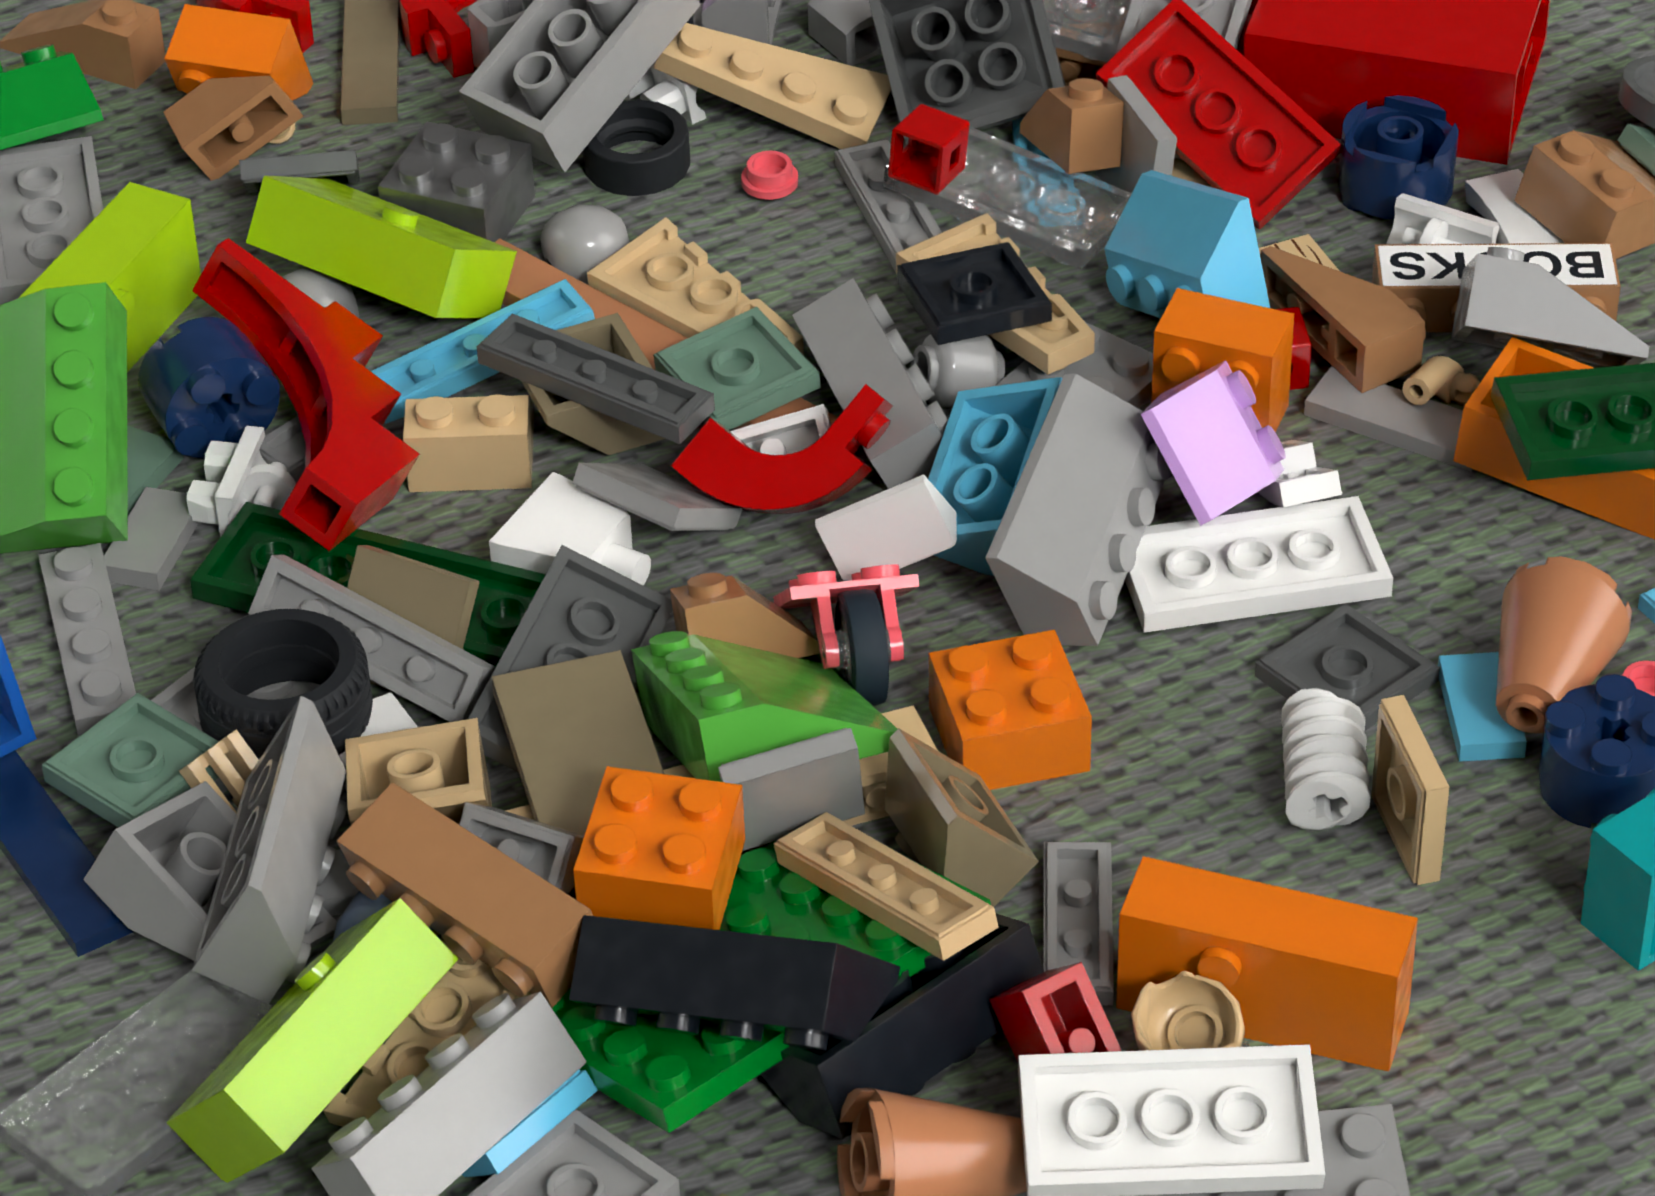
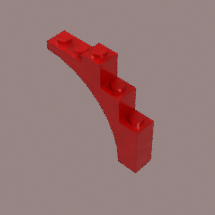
M227 238L216 246L192 291L227 320L235 324L249 338L282 382L298 413L306 442L305 470L279 515L330 551L394 499L420 453L383 427V424L401 396L400 392L365 368L383 335L336 301L324 308L234 241Z

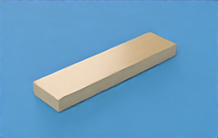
M828 812L773 843L780 865L846 902L873 920L897 932L902 937L943 961L999 928L993 906Z

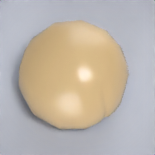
M1182 971L1177 976L1159 984L1148 982L1141 989L1131 1012L1135 1039L1140 1051L1241 1047L1245 1035V1026L1239 1001L1221 982L1199 975L1194 976L1188 971Z

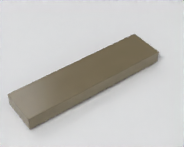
M344 0L341 83L342 125L398 122L399 0Z

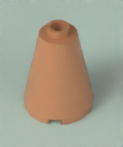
M1562 556L1548 557L1545 565L1527 569L1529 565L1527 563L1519 567L1507 582L1502 596L1496 707L1506 723L1515 729L1527 733H1543L1547 708L1551 704L1559 702L1567 692L1582 686L1591 685L1624 645L1630 631L1632 610L1629 602H1627L1625 607L1622 600L1615 593L1618 584L1607 573L1591 564Z
M856 1088L848 1093L841 1110L839 1123L853 1122L851 1144L837 1145V1166L841 1196H1014L1027 1192L1021 1118L874 1088Z

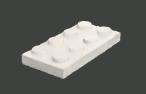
M1359 496L1298 504L1284 508L1277 507L1221 515L1201 526L1197 519L1146 526L1136 551L1135 565L1127 573L1125 582L1145 633L1392 597L1393 576Z
M1310 1044L1019 1055L1018 1082L1027 1196H1136L1323 1189L1325 1166Z

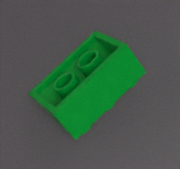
M54 44L21 52L23 59L21 63L2 68L0 61V150L104 121L101 109L73 53L56 52Z

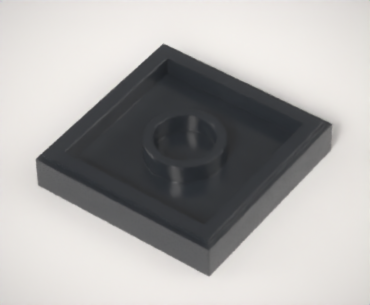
M1008 242L897 265V283L937 345L1052 321L1051 301Z

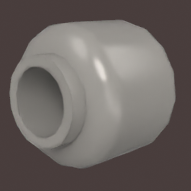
M930 334L925 338L922 345L915 348L913 353L914 360L911 361V367L917 364L935 394L927 402L932 404L938 401L941 408H953L958 391L996 386L1005 376L1004 358L999 351H996L992 340L987 335L937 345Z

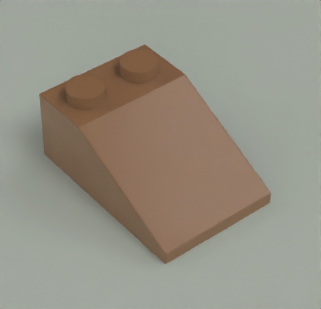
M1573 130L1534 145L1514 201L1565 243H1613L1615 259L1655 243V176L1619 145L1620 142Z

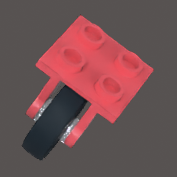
M899 564L861 568V572L851 574L852 581L837 582L835 571L805 573L797 575V579L789 580V588L773 597L774 604L782 609L811 606L823 669L837 668L840 672V677L872 706L885 703L889 688V665L891 662L904 660L903 638L898 621L895 597L902 596L918 588V574L900 576ZM834 603H836V607H835V628H834V621H833V614H832V607H831V604H834Z

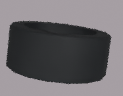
M646 100L623 101L583 150L586 176L596 187L619 195H649L673 187L686 176L690 167L689 131L686 119L674 108L660 102ZM639 140L662 145V147L655 150L636 154L621 153L610 149L624 142Z

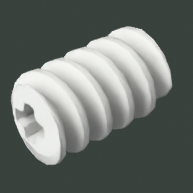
M1319 688L1301 689L1288 698L1282 707L1281 714L1286 815L1292 825L1304 830L1322 831L1333 828L1336 825L1351 824L1363 817L1370 807L1371 795L1368 789L1369 772L1367 770L1368 754L1366 752L1365 716L1360 707L1347 699L1337 697L1330 691Z

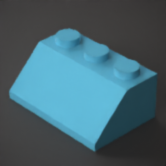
M1153 170L1142 173L1104 248L1108 264L1106 282L1115 300L1120 305L1158 318L1162 317L1177 288L1270 308L1249 198Z
M1061 377L958 391L928 480L956 511L957 541L952 548L937 553L934 556L974 571L994 576L985 557L1060 386Z

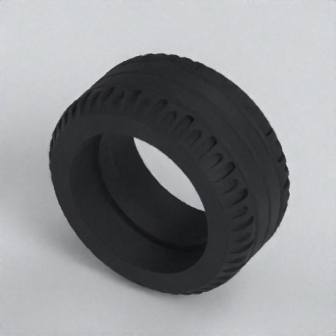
M275 609L246 616L230 624L212 637L202 649L195 665L193 680L202 731L220 741L237 729L258 759L261 758L300 696L314 702L338 755L345 752V739L361 737L371 717L373 700L368 660L359 638L342 622L317 612L301 609ZM304 681L319 684L315 689L291 698L265 700L247 696L255 690L279 682Z

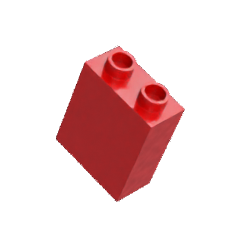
M1252 0L1237 50L1334 138H1342L1344 118L1356 105L1368 101L1367 109L1384 106V98L1387 96H1411L1439 105L1447 112L1446 121L1452 127L1456 123L1459 130L1456 157L1507 165L1547 38L1550 0Z

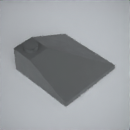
M869 0L900 122L919 104H924L968 120L970 123L969 134L1025 117L1047 89L1066 87L1043 0ZM904 136L905 144L907 146L909 138Z

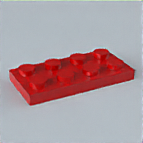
M1172 0L1096 72L1097 80L1102 82L1106 88L1108 78L1127 75L1177 137L1175 153L1213 188L1249 198L1254 226L1259 230L1341 153V144L1182 0Z

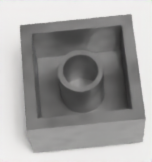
M427 121L379 184V198L489 241L505 240L535 197L531 144L506 139L500 135H488L455 128L449 124H437Z

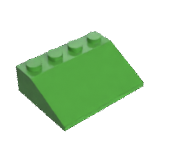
M106 282L47 288L1 304L0 554L111 543L113 541H128L127 310Z
M671 631L655 635L649 639V645L631 649L642 712L647 726L696 779L721 782L718 767L723 764L843 728H851L858 746L859 759L888 752L889 738L898 729L831 668L823 669L822 663L699 635H688L683 631Z

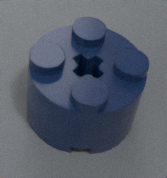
M1400 95L1385 97L1384 106L1367 109L1368 101L1352 108L1345 116L1342 125L1338 186L1342 194L1341 201L1343 205L1353 211H1362L1375 217L1393 220L1395 217L1396 198L1402 193L1445 206L1453 193L1459 135L1456 123L1452 127L1446 121L1447 112L1433 102Z
M201 317L188 320L177 326L181 333L172 337L165 344L160 338L150 347L140 366L138 386L150 411L176 450L182 455L205 459V453L211 440L239 443L246 426L264 427L265 431L272 422L279 405V381L249 338L231 321L218 317Z
M1617 674L1602 676L1597 680L1596 684L1573 689L1567 692L1559 702H1555L1547 708L1539 765L1541 795L1555 813L1571 823L1591 828L1592 823L1598 824L1610 814H1619L1646 798L1655 788V697L1636 689L1631 679Z

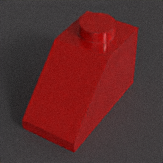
M1082 962L1047 970L989 999L1017 1062L1019 1055L1122 1051Z

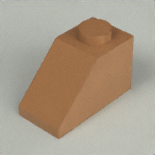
M271 76L207 79L163 112L182 149L211 181L225 175L239 164V160H245L304 117L300 109Z
M1088 78L1075 79L1069 82V86L1047 89L1020 122V134L1068 174L1120 167L1124 102L1098 80Z
M720 573L700 574L690 578L687 581V585L670 589L676 631H683L688 635H699L796 658L820 654L818 641L802 621L732 575L725 577V575Z

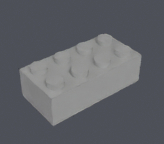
M534 0L459 90V93L481 131L489 135H500L506 139L530 143L532 157L565 173L701 4L699 0Z

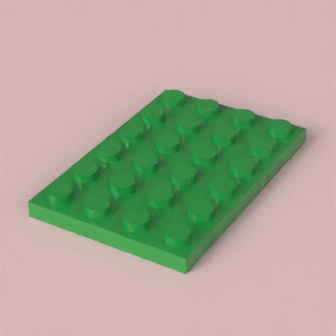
M777 841L767 843L759 849L748 851L740 857L720 930L838 943L900 966L899 978L907 969L911 977L925 968L924 958L931 953L834 895L829 894L795 872L780 865L773 844ZM932 871L933 873L939 875L940 877L946 879L947 881L953 883L954 885L960 887L961 889L969 892L970 894L976 896L977 898L991 905L990 899ZM571 988L552 1008L587 1061L580 1070L587 1071L596 1088L668 1133L782 1060L781 1051L789 1047V1045L783 1044L784 1033L764 1030L762 1043H754L719 1036L720 1025L700 1023L699 1034L689 1035L657 1029V1017L638 1015L636 1027L598 1022L594 1020L595 1008L569 1000Z

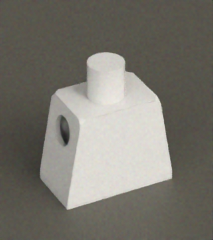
M555 472L548 476L489 540L491 561L543 574L547 573L561 545L641 585L645 584L651 568L649 555L635 551L632 548L631 518L628 512L576 488L572 480Z

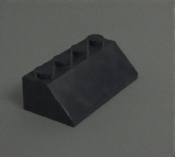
M996 913L999 928L944 961L930 954L924 958L925 968L911 977L908 969L904 971L855 1042L828 1038L826 1051L789 1046L781 1051L782 1060L760 1075L799 1122L842 1139L851 1135L853 1122L839 1123L841 1110L848 1093L856 1088H874L913 1096L924 1087L926 1081L952 1063L963 1061L972 1056L977 1046L1002 1030L989 999L1044 972L1029 924Z
M583 915L569 1000L595 1008L594 1020L606 1024L636 1027L638 1015L657 1017V1029L689 1035L699 1034L700 1023L720 1025L719 1036L729 1039L762 1043L765 1030L784 1033L783 1044L826 1051L828 1038L854 1042L858 1039L898 982L900 966L838 943Z

